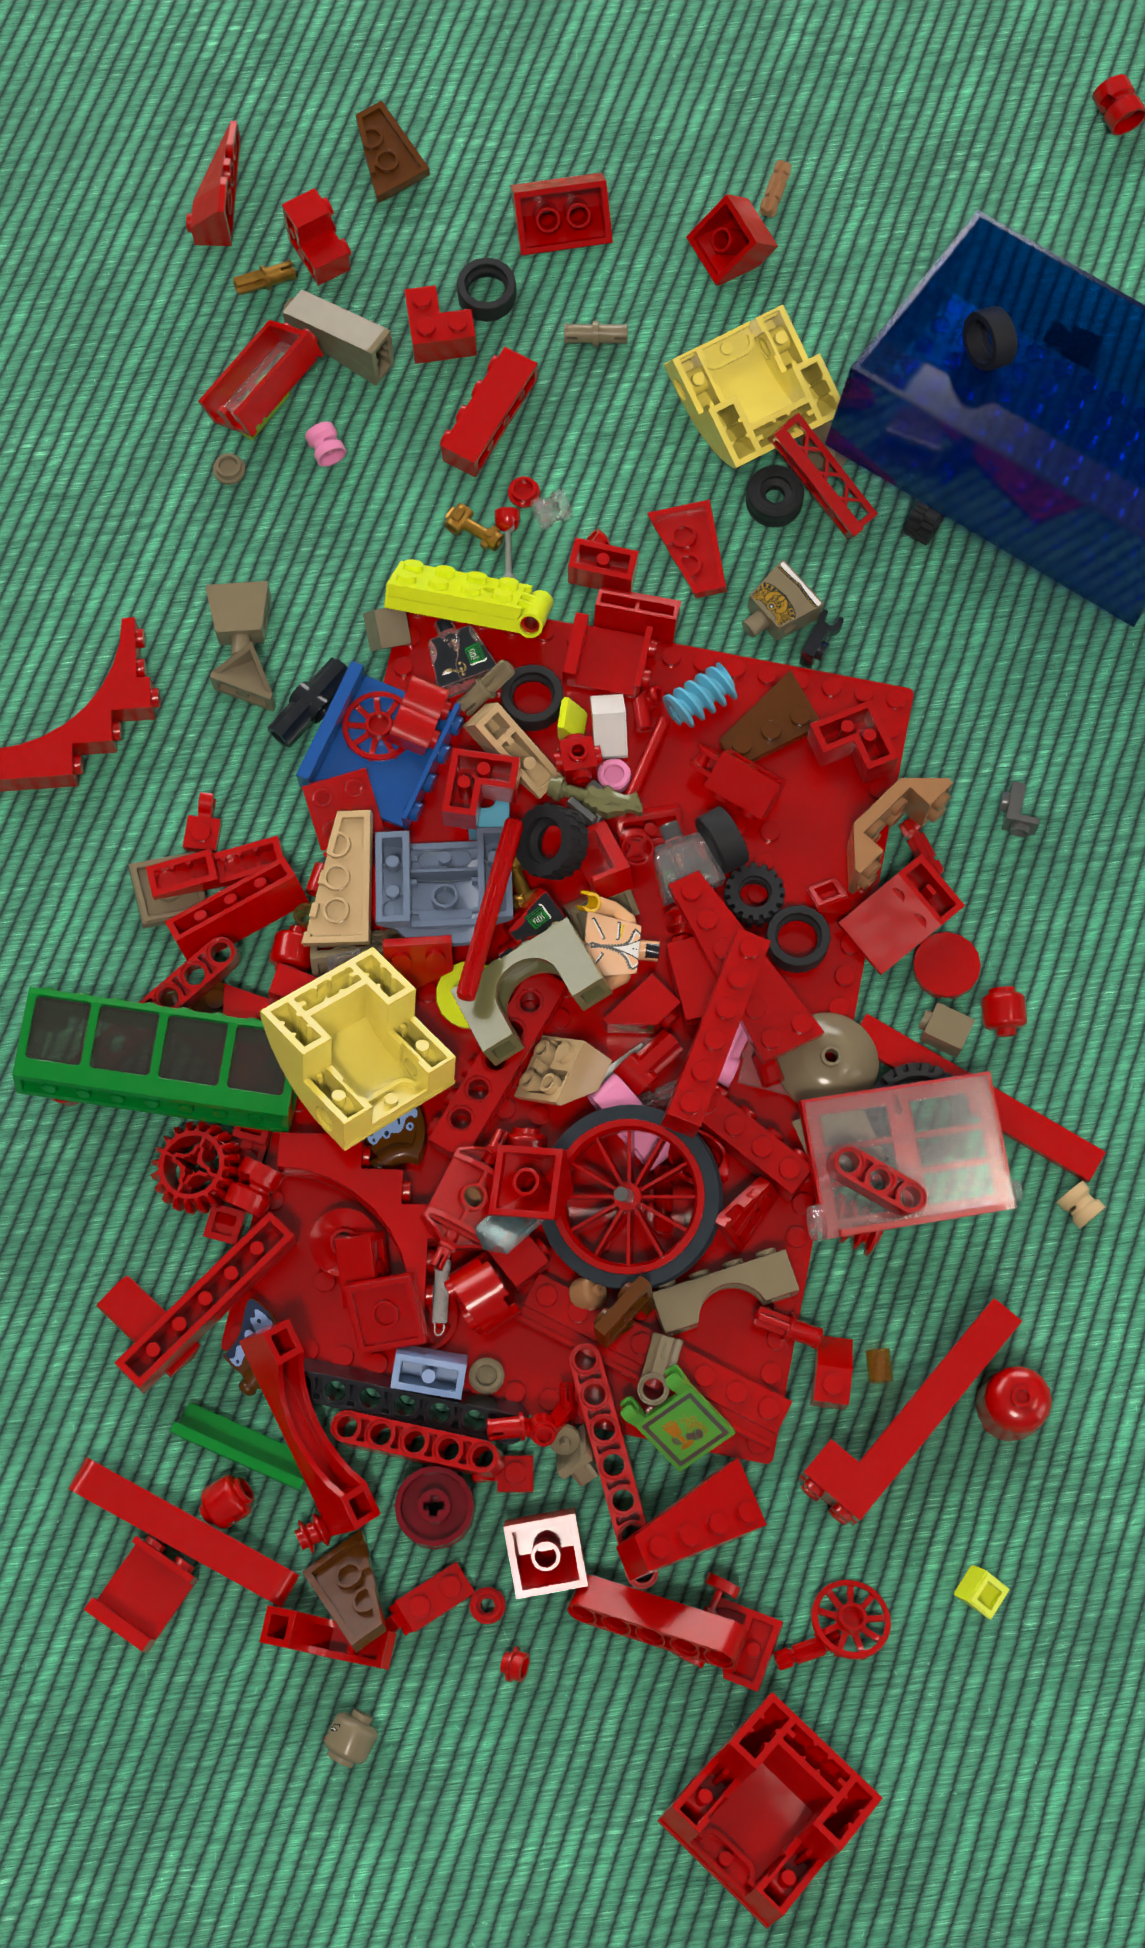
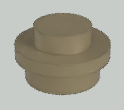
M225 453L215 461L213 473L220 483L233 485L243 479L245 465L240 457L231 453Z

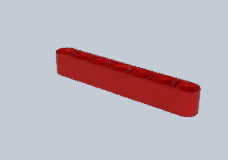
M216 937L210 940L138 1003L150 1002L165 1007L163 1004L165 995L175 991L178 993V1002L169 1008H190L239 965L241 957L238 948L229 939L224 937ZM222 947L230 948L231 954L229 959L221 963L216 962L215 954L218 949ZM197 969L204 970V980L198 985H191L189 982L190 974ZM113 1024L94 1040L91 1059L97 1058L99 1060V1069L117 1071L156 1037L157 1030H139L138 1027ZM118 1036H124L126 1039L125 1048L118 1053H113L111 1048L112 1041ZM83 1050L67 1064L79 1065ZM53 1099L55 1102L68 1107L79 1103Z
M583 1343L575 1346L571 1351L569 1363L619 1545L625 1540L623 1531L626 1527L635 1525L641 1528L647 1524V1519L602 1353L595 1345ZM583 1349L591 1350L596 1356L595 1365L589 1370L581 1369L576 1362L577 1354ZM592 1384H599L605 1390V1399L599 1405L591 1404L586 1398V1390ZM600 1419H608L613 1423L615 1432L612 1438L604 1440L597 1436L595 1426ZM611 1454L619 1455L624 1461L623 1471L616 1475L610 1474L604 1466L606 1457ZM627 1490L633 1495L634 1503L631 1508L622 1510L615 1505L614 1495L617 1491ZM659 1570L653 1572L652 1577L648 1580L635 1579L629 1581V1583L639 1589L649 1588L657 1581Z
M87 1457L68 1488L79 1496L281 1608L300 1576Z

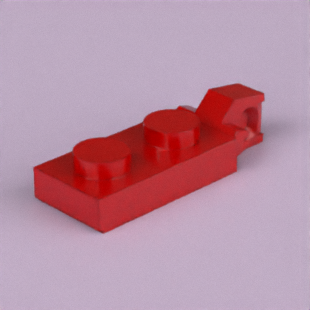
M453 1563L397 1599L396 1603L388 1607L392 1615L385 1619L387 1631L395 1633L401 1629L405 1636L412 1632L416 1633L470 1598L475 1591L458 1563Z

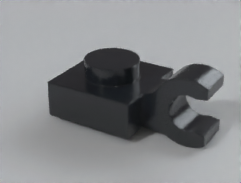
M823 610L820 613L818 624H816L802 650L800 665L811 669L816 659L819 661L823 660L830 645L825 642L826 638L837 635L841 631L844 618L839 617L836 624L829 625L825 622L828 611Z

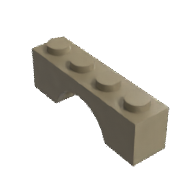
M769 1248L756 1253L757 1259L743 1263L742 1258L724 1263L722 1265L723 1270L711 1274L709 1269L701 1270L689 1275V1281L677 1284L676 1280L656 1287L657 1291L652 1293L654 1310L662 1334L673 1336L697 1328L700 1309L704 1302L714 1293L724 1289L744 1290L755 1296L763 1306L797 1295L799 1286L786 1249L776 1252L775 1248Z

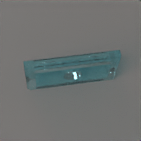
M488 1215L475 1227V1232L483 1249L508 1254L545 1220Z

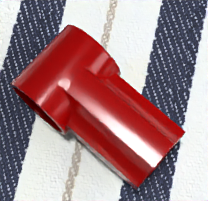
M663 1029L638 1053L634 1052L629 1055L613 1073L620 1077L638 1098L657 1081L658 1075L683 1053V1048L671 1033Z

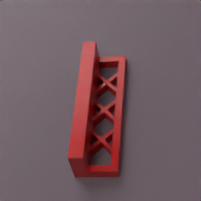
M800 413L795 414L768 437V440L846 539L855 537L864 529L863 526L878 514ZM794 424H797L804 433L803 446H799L787 431ZM809 440L814 445V447H808ZM808 451L821 454L824 458L823 471H819L808 458ZM829 466L835 473L828 472ZM828 477L839 478L843 482V497L838 496L827 482ZM849 491H850V493L853 495L854 498H849V497H848ZM847 503H859L867 514L858 521L848 509Z

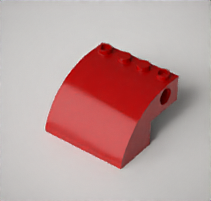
M772 1692L703 1766L659 1817L657 1822L767 1929L785 1915L823 1865L842 1851L883 1798Z

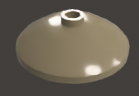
M835 1013L812 1014L823 1029V1036L777 1058L785 1078L781 1085L788 1096L797 1104L798 1101L870 1090L876 1082L879 1069L878 1053L870 1035L857 1022ZM831 1052L835 1054L837 1060L835 1062L827 1061L825 1053Z

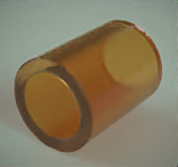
M301 903L294 909L293 917L296 926L307 929L309 921L301 922L300 920L302 917L309 915L311 904Z
M880 1348L865 1351L869 1384L894 1381L890 1349Z

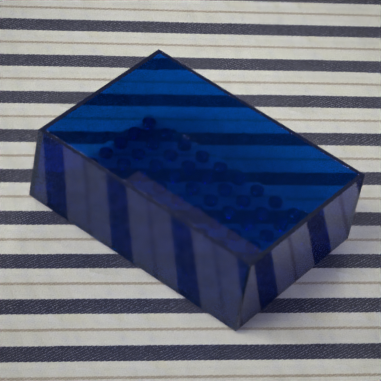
M978 210L850 367L825 445L1134 627L1145 612V305ZM990 306H998L1005 310L1013 321L1017 333V353L1013 362L1009 365L988 372L981 371L972 364L967 355L963 341L964 322L967 316L974 311ZM988 331L989 341H990V344H991V346H992L991 337H990V334H989V331Z

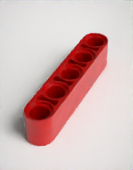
M350 1410L337 1413L331 1422V1432L335 1439L351 1448L448 1468L485 1478L497 1476L505 1466V1457L502 1451L486 1440ZM351 1421H356L357 1430L355 1434L351 1437H345V1426ZM385 1428H390L391 1437L389 1441L383 1445H378L377 1436L379 1432ZM417 1436H424L425 1444L423 1448L418 1452H412V1440ZM452 1443H458L459 1452L454 1459L446 1460L444 1456L446 1447ZM485 1451H492V1463L485 1468H480L478 1464L480 1455Z
M587 1574L588 1586L576 1588L568 1604V1613L577 1621L724 1669H731L735 1666L747 1635L746 1629L734 1620Z

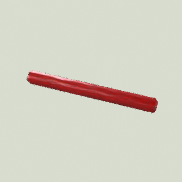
M507 818L504 822L456 991L457 998L463 1001L472 1002L477 994L523 830V823L519 819Z

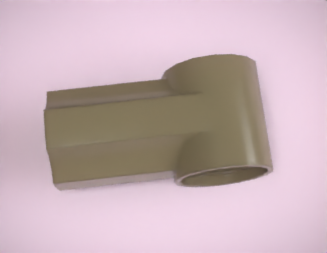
M653 1332L641 1379L637 1386L639 1398L644 1403L658 1405L668 1398L671 1389L666 1385L665 1379L667 1376L665 1375V1370L674 1364L677 1365L683 1340ZM655 1378L663 1383L664 1393L660 1398L653 1399L646 1395L644 1385L648 1379Z

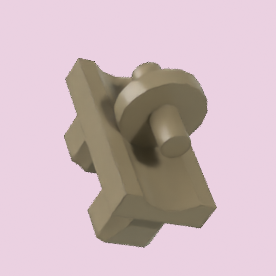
M565 1424L550 1447L556 1453L557 1473L563 1480L572 1475L581 1487L598 1476V1469L593 1464L595 1461L586 1425L582 1424L577 1430L574 1426Z

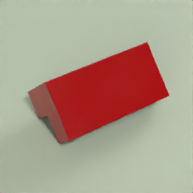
M602 586L599 589L595 604L594 626L645 636L646 627L652 626V639L658 640L659 643L673 645L680 615L681 601Z

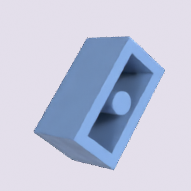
M417 1346L397 1348L390 1388L461 1400L468 1355Z

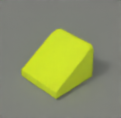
M564 697L561 701L557 726L559 740H563L571 734L580 733L584 735L587 712L568 697Z
M972 1565L956 1588L954 1595L991 1620L1010 1589L987 1570Z

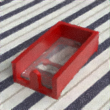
M268 320L198 400L199 404L215 424L253 437L257 433L256 426L258 424L261 425L263 418H267L315 363L316 357L321 358L324 355L317 345L318 340L316 336L308 329L301 330L285 322L282 324Z

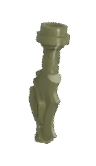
M558 776V778L551 777L547 796L553 797L555 801L559 802L564 797H573L578 801H583V806L588 808L589 811L595 812L598 817L606 819L625 816L627 813H632L639 817L643 815V803H640L636 791L630 795H623L614 791L609 785L603 789H598L593 785L585 789L570 784L567 785L568 782L562 776Z

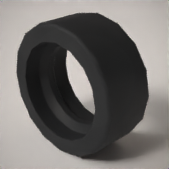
M488 257L475 259L466 264L460 271L457 280V295L460 307L463 310L471 309L473 319L485 322L499 320L507 315L514 307L517 296L515 276L509 266L498 259ZM491 277L503 282L505 293L495 301L481 302L469 295L468 288L472 282L479 278Z
M990 306L974 311L967 316L963 326V341L972 364L979 370L988 372L1012 363L1017 353L1018 343L1017 333L1008 313L1001 307ZM988 331H989V334H990V337H991L992 346H991L990 341H989Z
M531 664L515 669V674L502 686L501 705L518 726L526 731H539L548 728L559 717L561 701L564 699L561 681L554 672L543 666ZM528 682L541 683L547 686L551 692V704L542 713L525 714L514 706L513 694L516 688Z
M718 806L695 819L696 829L701 842L715 866L722 873L727 874L749 861V853L744 839L735 822L724 808Z
M803 905L788 906L778 911L770 920L765 939L771 941L767 954L771 961L782 970L791 973L808 972L818 967L826 957L831 940L829 925L824 917L813 908ZM791 921H801L814 928L818 943L810 955L796 958L782 951L778 944V934L785 924Z

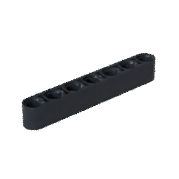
M304 1358L305 1375L311 1381L310 1384H306L311 1403L488 1440L486 1418L518 1416V1412H523V1416L529 1418L527 1409L518 1402L462 1391L461 1400L394 1389L390 1388L392 1375L312 1358ZM339 1381L346 1390L337 1391L331 1386L330 1382ZM365 1389H375L379 1393L380 1398L369 1397ZM402 1395L409 1396L414 1400L415 1405H404L399 1397ZM443 1403L449 1408L450 1412L440 1413L433 1404ZM477 1410L483 1414L485 1419L480 1421L474 1420L469 1416L468 1412ZM520 1438L493 1441L503 1444H514L519 1442Z

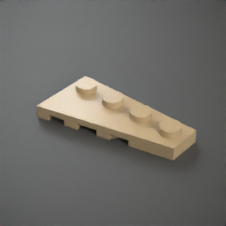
M371 810L337 811L326 850L325 865L320 872L318 880L319 887L315 902H312L309 913V924L301 942L304 947L371 945L373 813Z

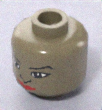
M356 1708L353 1709L352 1713H338L324 1738V1744L328 1749L327 1756L349 1768H352L354 1764L364 1763L378 1738V1731L371 1725L373 1717Z

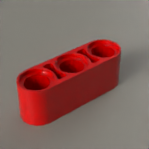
M845 1146L831 1153L827 1158L826 1170L829 1176L896 1215L908 1216L922 1210L926 1205L927 1193L921 1184L856 1147ZM841 1155L850 1158L852 1162L850 1173L840 1168L839 1157ZM872 1172L881 1176L883 1180L881 1190L874 1189L871 1186L869 1178ZM903 1190L909 1191L913 1196L911 1208L906 1207L901 1201L900 1195Z

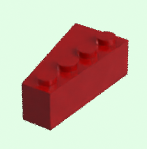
M736 1458L713 1472L708 1478L663 1510L653 1520L616 1546L629 1581H633L747 1536L767 1524L740 1460Z

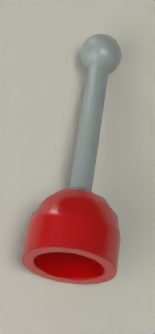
M501 507L494 511V521L496 527L503 531L505 536V574L503 577L515 579L514 574H512L511 533L519 526L520 510L514 507Z

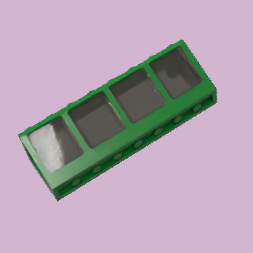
M49 987L42 989L29 988L12 1074L17 1093L265 1131L290 1133L298 1096L275 1057L261 1020L257 1018L243 1019L230 1017L223 1013L196 1012L184 1007L178 1009L169 1008L150 1002L144 1004L129 1002L117 997L110 999L95 997L83 992L76 994Z

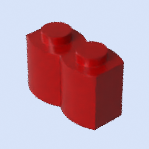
M412 676L386 741L421 756L425 754L427 748L433 750L441 732L435 729L439 719L445 721L452 704L446 700L449 691Z

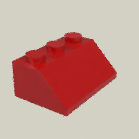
M602 172L510 185L521 256L613 243L607 182Z

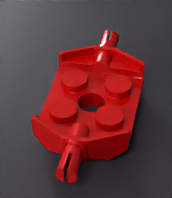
M496 1128L489 1145L486 1147H457L453 1150L452 1153L454 1155L425 1213L420 1216V1219L438 1243V1248L429 1263L432 1268L436 1267V1270L443 1271L450 1253L455 1251H482L486 1249L501 1216H491L488 1213L498 1145L505 1144L509 1137L508 1132H503L502 1129ZM467 1188H474L480 1193L481 1202L478 1206L472 1207L466 1203L464 1193Z

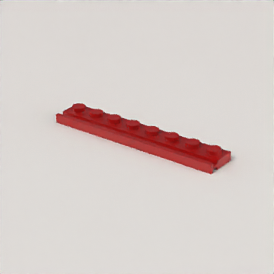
M540 1273L523 1304L522 1312L516 1317V1320L571 1349L583 1343L595 1345L602 1353L605 1366L638 1383L641 1379L653 1332H655L635 1322L629 1331L622 1334L614 1343L605 1348L595 1339L593 1327L595 1326L594 1321L597 1315L606 1307L602 1306L599 1309L589 1311V1309L575 1306L570 1300L568 1287ZM682 1346L677 1365L684 1372L690 1383L735 1429L736 1433L770 1449L792 1401ZM583 1349L579 1352L596 1361V1356L591 1350ZM651 1378L646 1381L644 1386L663 1395L664 1386L660 1380ZM670 1390L668 1398H670L676 1392Z

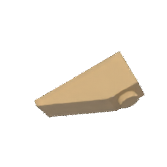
M499 703L483 705L463 725L465 730L486 753L520 757V783L538 799L547 792L551 777L558 778V776H562L560 772H556L555 766Z

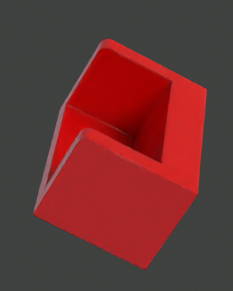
M603 820L586 827L588 829L587 839L589 846L586 850L585 860L583 859L579 869L590 890L598 894L599 897L607 899L634 888L630 865L606 821Z

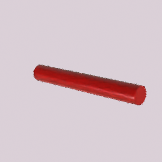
M662 716L658 717L625 795L633 794L636 791L639 797L671 723L669 719Z

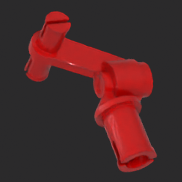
M565 1382L559 1384L560 1401L550 1415L547 1413H537L531 1418H526L523 1416V1412H518V1416L486 1418L488 1442L520 1438L521 1441H525L526 1437H530L539 1446L546 1447L551 1445L565 1424L575 1427V1414L578 1412V1403L574 1400V1384L567 1382V1389Z

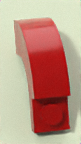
M268 1605L259 1642L389 1670L397 1633L386 1631L356 1653L334 1620Z

